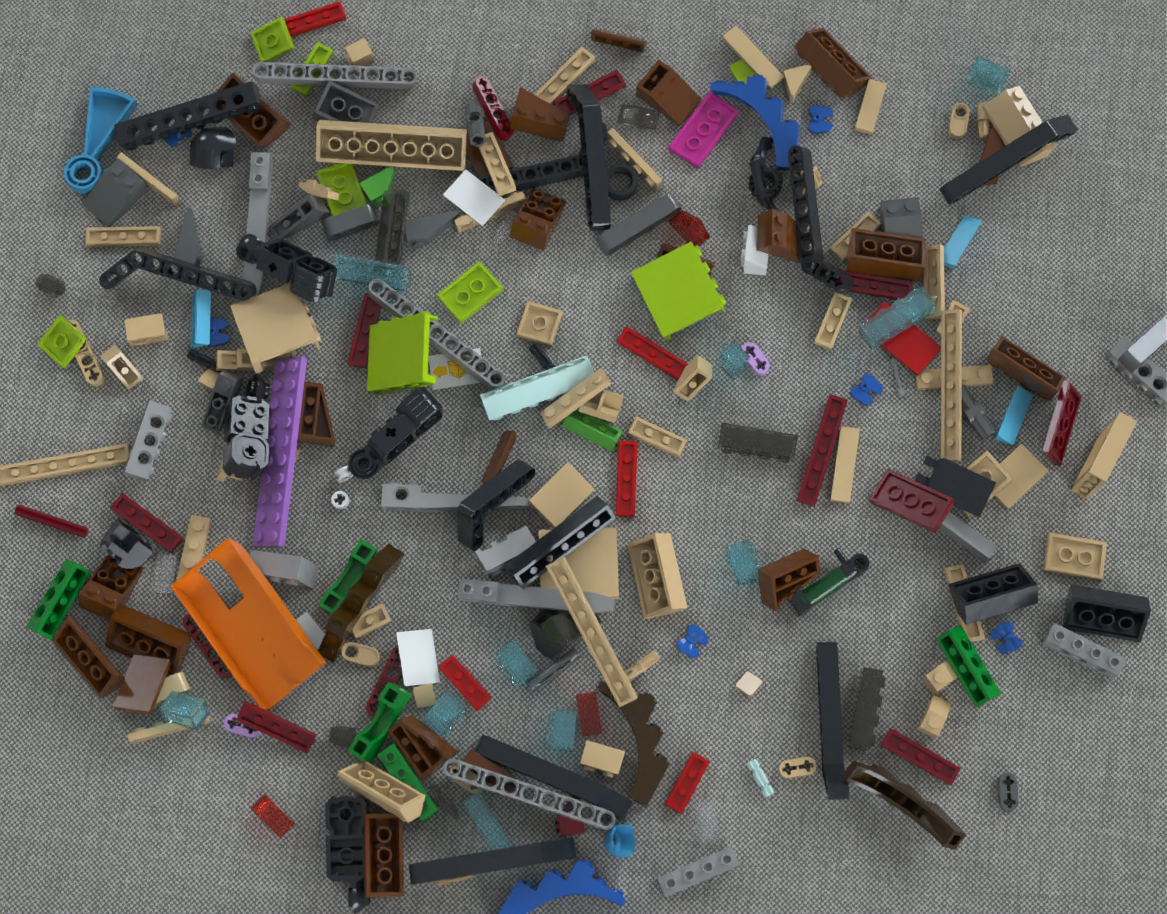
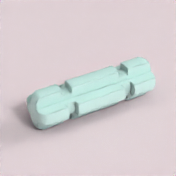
M754 759L748 762L747 766L753 772L752 775L759 788H762V794L764 797H769L774 793L771 785L769 786V781L762 768H759L758 761Z

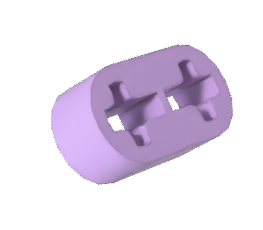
M752 342L745 343L741 349L742 358L756 375H765L770 367L769 361L756 344ZM746 348H748L749 350L753 349L754 358L750 353L745 354L747 350ZM756 360L759 362V364H765L764 370H762L761 368L757 369L758 363L756 362Z
M230 714L224 720L225 728L231 733L249 738H256L261 734L258 730L250 734V731L244 728L245 724L240 723L241 727L234 726L231 729L229 721L237 718L238 715Z

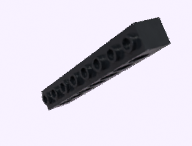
M251 81L115 124L114 127L119 146L131 151L143 144L151 145L159 139H170L175 134H186L189 132L188 130L194 128L202 129L210 123H221L226 118H237L245 112H256L263 105L258 86ZM243 98V102L238 105V100ZM226 103V107L220 110L221 106ZM209 109V112L203 116L204 111ZM191 114V119L186 121L187 116ZM174 120V124L169 126L170 121ZM157 125V129L152 132V128ZM140 130V134L135 137L136 132Z

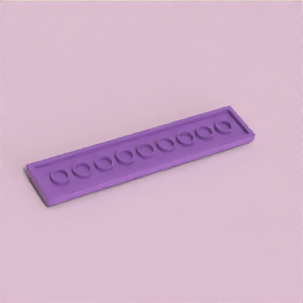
M303 356L275 359L267 440L270 445L269 464L261 473L252 547H285L307 358Z

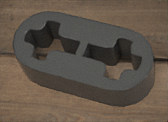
M1005 773L998 778L997 782L999 807L1003 811L1010 812L1018 806L1017 779L1013 774ZM1006 777H1008L1009 781H1012V784L1009 785V791H1007L1006 784L1002 783ZM1007 794H1009L1010 801H1013L1010 808H1008L1007 804H1004V801L1007 800Z

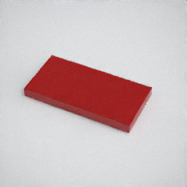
M886 301L860 327L862 332L916 376L941 352V346Z

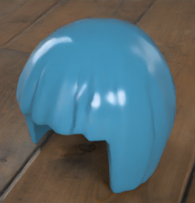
M619 824L607 831L604 837V846L611 855L618 858H626L634 854L636 840L632 825Z

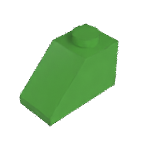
M393 166L380 171L360 183L363 193L373 207L376 205L381 206L389 199L395 178Z

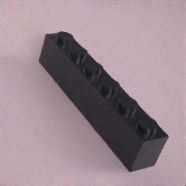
M596 496L507 563L505 568L513 580L524 589L547 571L546 565L566 557L615 520L616 517L608 504L599 496Z

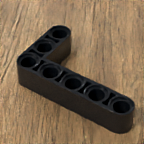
M517 459L465 498L457 508L458 541L473 551L478 550L484 540V517L527 485L534 478L536 470L522 460Z

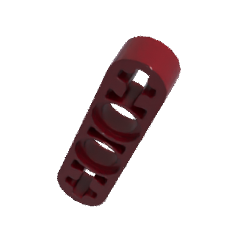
M479 76L473 82L472 89L496 136L502 141H507L514 133V130L510 129L511 123L489 80ZM485 98H489L493 104L488 103ZM493 113L498 114L500 119L495 118Z
M186 614L183 618V625L187 632L192 634V639L219 677L223 679L230 678L232 673L229 669H227V674L224 672L220 673L222 668L217 662L221 661L225 665L220 656L215 659L209 658V651L213 649V646L208 640L205 643L198 641V636L203 632L200 628L196 631L192 625L188 626L190 623L189 619L192 617L190 614Z
M398 646L392 650L366 704V711L371 717H375L377 711L372 713L370 706H375L378 701L374 697L377 696L379 698V687L386 685L388 682L398 684L401 678L402 667L391 663L392 660L396 662L398 659L396 654L399 652ZM391 667H395L398 670V674L394 678L387 676V670Z

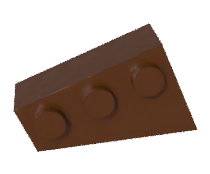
M520 87L512 114L510 129L563 142L570 114Z
M304 382L297 443L335 447V436L323 384Z
M802 549L757 569L762 604L777 611L783 601L786 599L790 600L797 589L800 587L804 588L820 574L819 556L806 549Z
M414 715L399 720L388 730V733L421 780L436 773L444 766L447 760L452 759L459 753L458 750Z

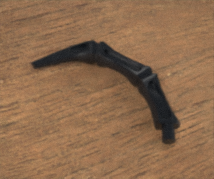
M761 137L749 164L755 183L754 195L755 197L757 196V201L766 210H778L764 178L766 155L773 147V137Z

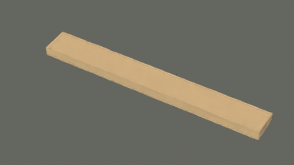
M942 310L941 459L945 458L952 462H961L962 310Z
M125 443L0 466V487L126 464L130 453V444Z
M565 557L546 565L619 708L636 700L638 697Z

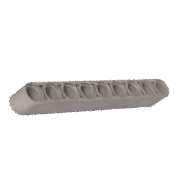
M257 62L252 68L254 80L260 84L327 86L330 80L342 87L404 90L413 89L417 84V73L411 68ZM259 70L266 72L263 76L256 74ZM283 71L284 75L279 77L275 73ZM301 72L303 73V75L301 77H295L294 73ZM318 72L321 76L314 78L312 77L313 73ZM333 73L340 75L337 79H333L330 76ZM351 74L358 75V78L353 80L350 79L349 76ZM369 75H375L377 78L375 80H369L367 77ZM392 75L395 79L388 81L386 77ZM406 76H411L413 80L407 82L404 80V78Z
M374 279L369 283L370 298L395 318H404L405 315L402 314L404 310L411 311L412 315H417L421 312L418 307L384 281ZM376 287L382 289L379 293H375L372 290ZM395 299L397 302L389 304L387 300ZM436 321L430 322L429 344L489 390L504 386L505 377L499 369ZM437 332L440 333L441 336L439 338H434L431 335ZM448 344H454L456 348L450 350L446 346ZM463 355H468L471 359L469 361H464L461 359V357ZM481 366L484 367L486 371L481 373L478 372L476 368ZM498 378L501 382L494 384L491 382V379Z
M449 759L444 764V772L451 779L603 830L611 829L615 824V816L609 810L456 759ZM457 764L459 767L458 771L455 774L448 773L449 765ZM470 770L477 771L478 775L475 780L467 779L466 776ZM490 776L497 779V783L493 787H488L485 783L486 779ZM506 784H515V791L507 793L505 791ZM527 789H532L535 792V796L531 800L524 798V792ZM549 795L554 798V803L551 806L543 804L545 796ZM565 802L573 804V810L569 813L562 810V805ZM583 809H591L593 815L590 819H584L581 816ZM603 815H609L612 818V822L606 826L600 822V818Z

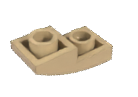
M307 179L306 182L298 183L302 190L311 195L330 200H339V193L333 192L332 188L317 184V180Z

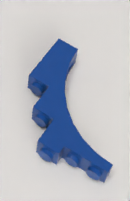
M756 74L753 77H747V84L743 81L727 83L724 80H716V83L710 82V91L713 94L741 101L752 108L764 120L773 137L777 169L790 171L788 151L794 145L799 146L800 125L794 120H785L783 122L784 103L780 98L769 97V100H766L767 79L763 75Z
M583 859V861L577 860L566 881L562 879L564 877L562 873L555 869L552 872L548 870L536 891L533 890V884L526 880H523V882L518 880L498 914H529L545 902L570 895H592L607 899L620 906L623 905L626 898L623 897L624 893L614 887L611 890L606 887L607 882L598 876L595 879L592 878L595 873V869H593L594 864Z

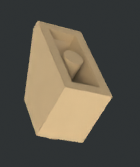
M113 345L100 356L128 390L143 379L116 345Z
M697 355L685 367L673 392L688 402L712 379V364Z
M947 660L925 675L922 680L930 691L935 694L958 677Z
M933 694L917 730L934 739L937 738L947 719L951 703Z

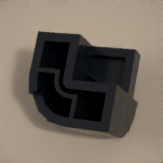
M226 127L202 128L190 143V165L203 169L233 167L234 150H237V143L233 132Z
M118 518L105 533L100 543V548L114 557L118 566L133 569L138 567L153 553L149 542H144L138 536L139 533Z

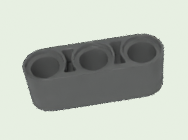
M366 204L323 220L322 225L328 240L335 241L372 228L379 223L373 205Z

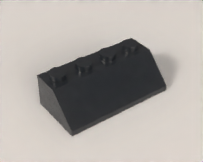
M1020 563L948 584L956 611L965 624L974 623L1038 603V584Z
M1070 584L1065 602L1062 627L1072 631L1141 643L1151 613L1149 598Z

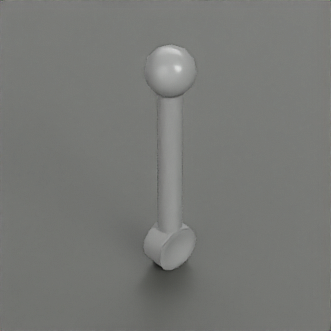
M892 359L890 365L894 369L899 389L898 395L902 397L905 395V391L902 389L897 369L898 361L897 359Z

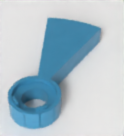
M90 87L84 155H77L71 158L64 168V178L74 192L83 195L89 194L102 176L103 170L98 160L116 137L114 125L127 121L137 108L138 104L134 98L114 90ZM81 168L91 169V175L85 180L76 179V173Z

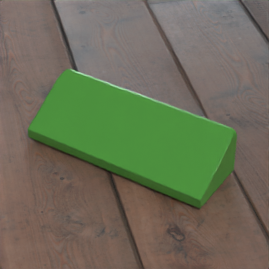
M579 409L565 417L562 424L564 428L609 451L614 450L623 433L622 430L594 416L579 412Z

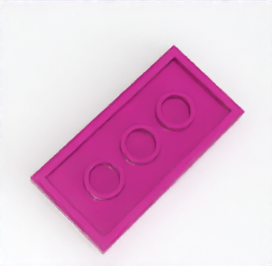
M709 91L668 146V150L699 169L740 111Z

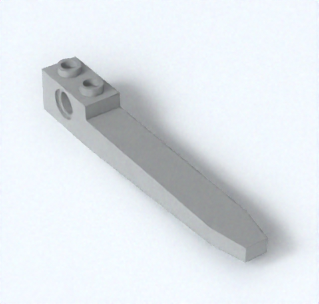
M251 152L247 234H253L265 243L267 242L273 158L270 153ZM245 262L243 279L255 284L256 294L254 296L260 295L264 273L256 268L257 264Z
M389 481L387 484H382L381 508L383 511L457 512L459 504L469 495L422 493L421 485H418L416 482H407V485H402L399 482ZM401 492L407 494V497L403 500L397 499V495ZM510 497L493 511L528 510L534 508L528 503L531 498Z
M460 578L457 598L464 602L569 611L558 589L526 586L522 589L519 585ZM583 592L594 614L614 612L615 599L597 593Z

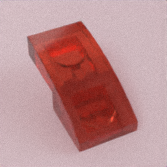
M596 691L576 694L582 737L602 734Z
M266 794L251 807L255 814L279 838L295 824Z

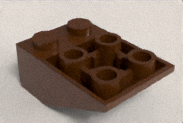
M659 59L636 86L637 97L678 126L684 122L702 100L672 68Z
M532 188L512 222L510 238L544 251L567 201Z
M108 554L79 593V607L110 621L113 613L121 605L127 604L144 567L123 568L118 566L116 559Z

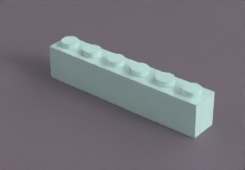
M587 356L480 394V398L489 421L492 419L496 421L502 419L503 415L509 413L516 414L522 408L535 407L541 401H551L560 394H566L592 375L594 371Z

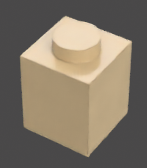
M365 38L345 47L346 55L344 57L348 65L364 66L374 61L373 52Z

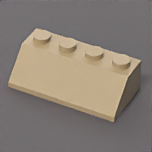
M1020 85L1005 90L982 106L1005 145L1010 144L1043 123ZM1056 143L1048 144L1017 165L1021 167L1046 158L1057 147Z
M654 533L628 544L644 619L669 615L687 609L671 534Z
M359 761L338 771L337 775L347 787L355 793L366 797L370 802L383 807L387 812L398 816L401 820L409 823L420 817L425 795L369 762Z

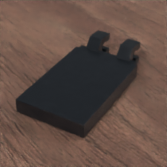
M926 456L923 464L934 469L930 478L918 473L915 481L955 500L953 506L980 518L996 482L945 458H939L937 461Z

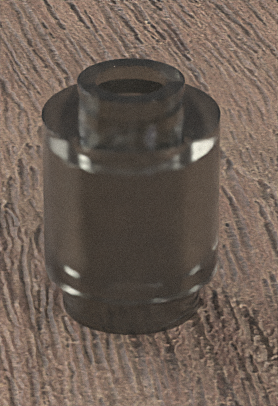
M40 274L35 283L39 291L55 298L62 296L66 288L63 280L49 274Z
M337 725L330 729L329 742L337 746L350 747L359 732H356V728Z

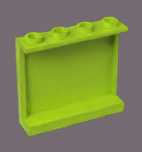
M692 241L631 272L665 341L671 339L672 334L720 310L726 311L724 305L727 303L722 294L718 295L716 289L719 287L714 278L710 279L708 275L710 269L706 261L702 263L700 259L702 253L698 245L694 247Z
M421 311L417 315L408 314L404 318H392L391 321H378V324L370 325L367 392L384 395L436 384V376L428 374L430 322L438 320V317L430 315L428 311Z

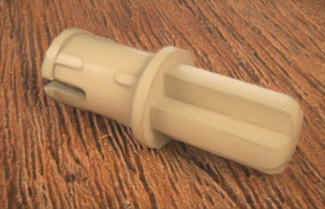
M986 102L977 104L978 118L976 123L978 124L979 138L987 139L990 129L989 123L991 122L982 108Z
M653 650L642 659H637L634 665L624 671L629 682L641 673H646L649 667L660 660L656 651Z

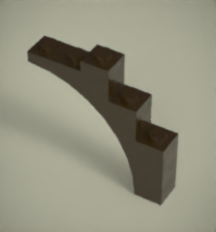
M388 543L366 564L361 578L349 589L343 604L330 616L325 628L327 631L318 649L322 657L332 663L337 660L357 621L383 584L397 570L405 553Z
M601 681L597 690L611 699L619 708L607 683ZM645 692L644 695L639 693L636 700L619 709L630 723L638 749V771L629 798L647 808L670 763L666 762L667 758L659 753L656 756L653 755L663 736V732L660 731L661 727L654 723L647 724L657 702L654 701V696Z
M852 761L842 775L846 782L857 785L895 806L924 828L943 847L956 850L967 835L938 804L925 801L912 786L899 782L885 767L876 764L869 766Z

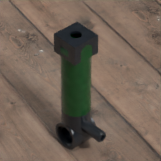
M840 548L835 549L834 554L841 562V565L810 586L800 590L788 600L799 617L852 580L863 575L870 565L868 557L862 553H857L848 560ZM854 561H861L863 568H856Z

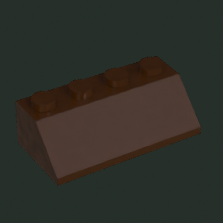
M824 28L806 31L794 46L798 51L797 54L812 66V70L822 76V80L830 85L839 97L846 98L852 96L869 79H872Z
M232 72L216 92L247 82L241 76ZM260 95L263 107L258 108L256 112H245L237 118L228 119L259 148H263L280 138L291 123ZM243 98L238 100V105L243 102ZM226 103L221 106L220 110L226 107Z
M856 228L851 229L846 271L921 281L926 268V239Z
M1001 336L986 358L990 365L1000 368L1008 377L1015 378L1025 388L1032 389L1040 398L1049 401L1057 394L1063 380L1065 381L1066 379L1065 376Z
M121 605L110 618L105 647L130 658L135 654L169 659L171 666L168 674L173 675L179 672L189 651L192 634L125 605Z
M68 616L52 641L100 699L117 691L123 683V675L77 620Z
M363 814L365 897L404 896L403 820L394 814Z

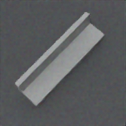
M950 511L939 527L940 531L984 563L991 558L997 549L995 544Z

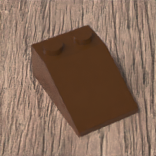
M775 209L759 214L757 222V251L800 264L796 221L787 213Z

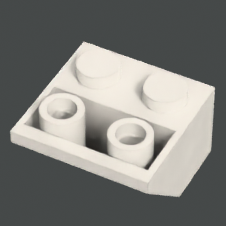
M748 225V232L744 231L741 267H744V274L766 276L768 254L757 251V227Z

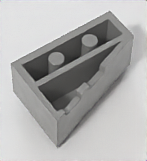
M524 526L506 535L505 539L498 543L496 541L490 543L491 547L486 550H476L475 554L487 577L493 576V578H496L503 574L507 563L536 541L527 526Z
M256 550L250 551V557L269 582L277 584L281 582L292 586L314 589L319 566L300 556Z

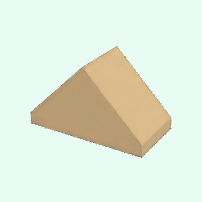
M805 65L783 71L784 79L782 81L789 102L793 103L808 78L812 66Z

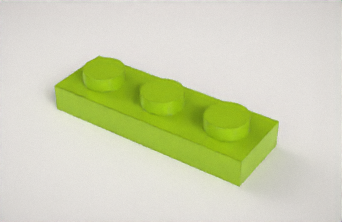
M317 42L304 64L327 65L334 51ZM298 72L296 77H301L303 73ZM316 72L313 73L312 77L319 78L321 74ZM290 85V88L307 97L313 86Z

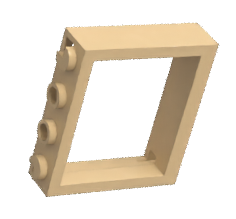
M1119 412L1100 432L1070 491L1088 500L1108 480L1137 423L1130 414L1127 416Z

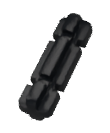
M534 343L529 347L530 352L535 355V358L544 369L548 370L556 367L552 364L543 350L541 351L538 343Z
M194 349L189 350L187 354L188 359L215 372H220L216 371V361Z

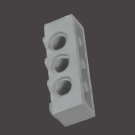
M1123 337L1105 356L1107 362L1112 367L1121 371L1125 379L1131 380L1140 392L1146 393L1155 405L1163 408L1167 404V373L1150 358L1133 373H1130L1118 361L1119 357L1133 345L1126 337ZM1138 370H1142L1146 377L1141 376ZM1153 383H1157L1160 389L1154 388Z
M151 400L146 403L122 473L123 475L141 481H146L152 477L154 472L152 464L154 460L158 459L161 450L158 449L159 443L164 441L167 433L164 431L166 424L169 425L172 419L171 407ZM151 419L159 422V428L151 426ZM145 437H150L153 440L152 446L145 444ZM139 455L146 456V464H141L138 461Z
M1056 623L1049 626L1041 643L1111 679H1115L1120 675L1127 659Z
M731 846L657 878V881L665 898L740 866Z

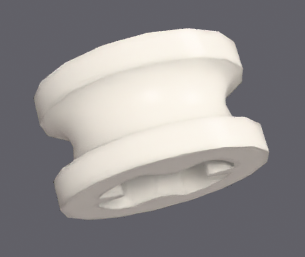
M344 466L334 473L335 477H338L337 481L339 483L345 482L353 476L349 471V466Z
M337 491L332 495L331 502L336 509L343 510L349 505V497L345 492ZM338 496H342L343 499L345 498L341 505L338 502L335 503V500H338Z

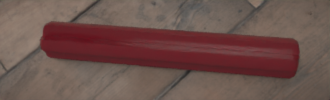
M17 505L15 509L17 516L83 538L87 536L89 531L87 527L22 505Z

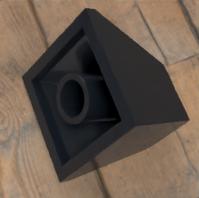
M543 609L529 623L536 649L551 660L563 650L578 630L577 625L557 610Z

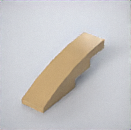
M237 349V351L217 350L216 371L255 370L247 349ZM296 350L261 362L263 371L274 370L275 359L296 357Z

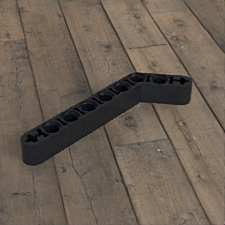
M569 84L566 89L567 99L577 113L579 120L588 227L590 231L608 230L611 227L601 106L587 84Z
M1068 114L1046 120L943 185L939 191L947 203L952 205L1048 144L1071 137L1078 131V128Z
M602 123L605 144L607 140V126ZM581 150L578 155L509 170L512 179L517 180L515 183L516 191L514 192L583 177V167L580 165L582 163ZM563 167L571 168L569 171L562 170ZM546 171L553 172L551 175L544 174ZM490 175L477 177L497 193L496 189L490 186L493 184ZM528 175L535 176L533 179L526 178Z
M794 145L788 151V161L801 268L805 273L835 290L849 291L854 285L853 278L824 261L811 151L808 148Z
M144 248L131 251L99 278V283L103 288L111 289L122 283L138 269H142L242 301H246L256 294V286L251 281ZM136 253L140 254L142 258L141 262L137 261L135 257ZM154 259H157L159 261V267H156L154 265ZM122 264L127 267V273L122 270ZM172 264L177 267V273L172 271ZM189 270L195 272V279L190 277ZM116 275L117 277L113 278L111 282L108 280L110 276ZM207 275L213 278V284L207 281ZM225 281L231 284V290L225 287Z
M816 642L822 775L828 800L849 799V782H846L842 777L846 770L843 758L837 642Z
M484 734L481 735L475 752L486 759L582 799L594 806L609 810L615 817L625 820L632 804L630 799L598 782Z
M566 838L408 864L411 885L573 859L577 858L574 838Z

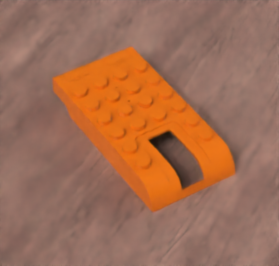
M230 538L224 540L170 586L241 688L251 695L260 708L269 711L326 664L324 658L253 559L235 540ZM211 558L223 566L244 595V598L231 609L226 606L208 579L197 571Z

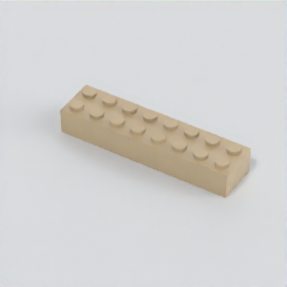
M319 120L316 125V162L465 171L467 129Z

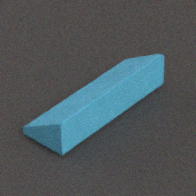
M963 216L944 248V265L952 270L955 268L982 222L981 220Z
M197 289L192 295L191 349L210 344L211 292L207 290Z
M1017 385L995 437L996 440L1011 446L1014 445L1033 397L1030 392Z

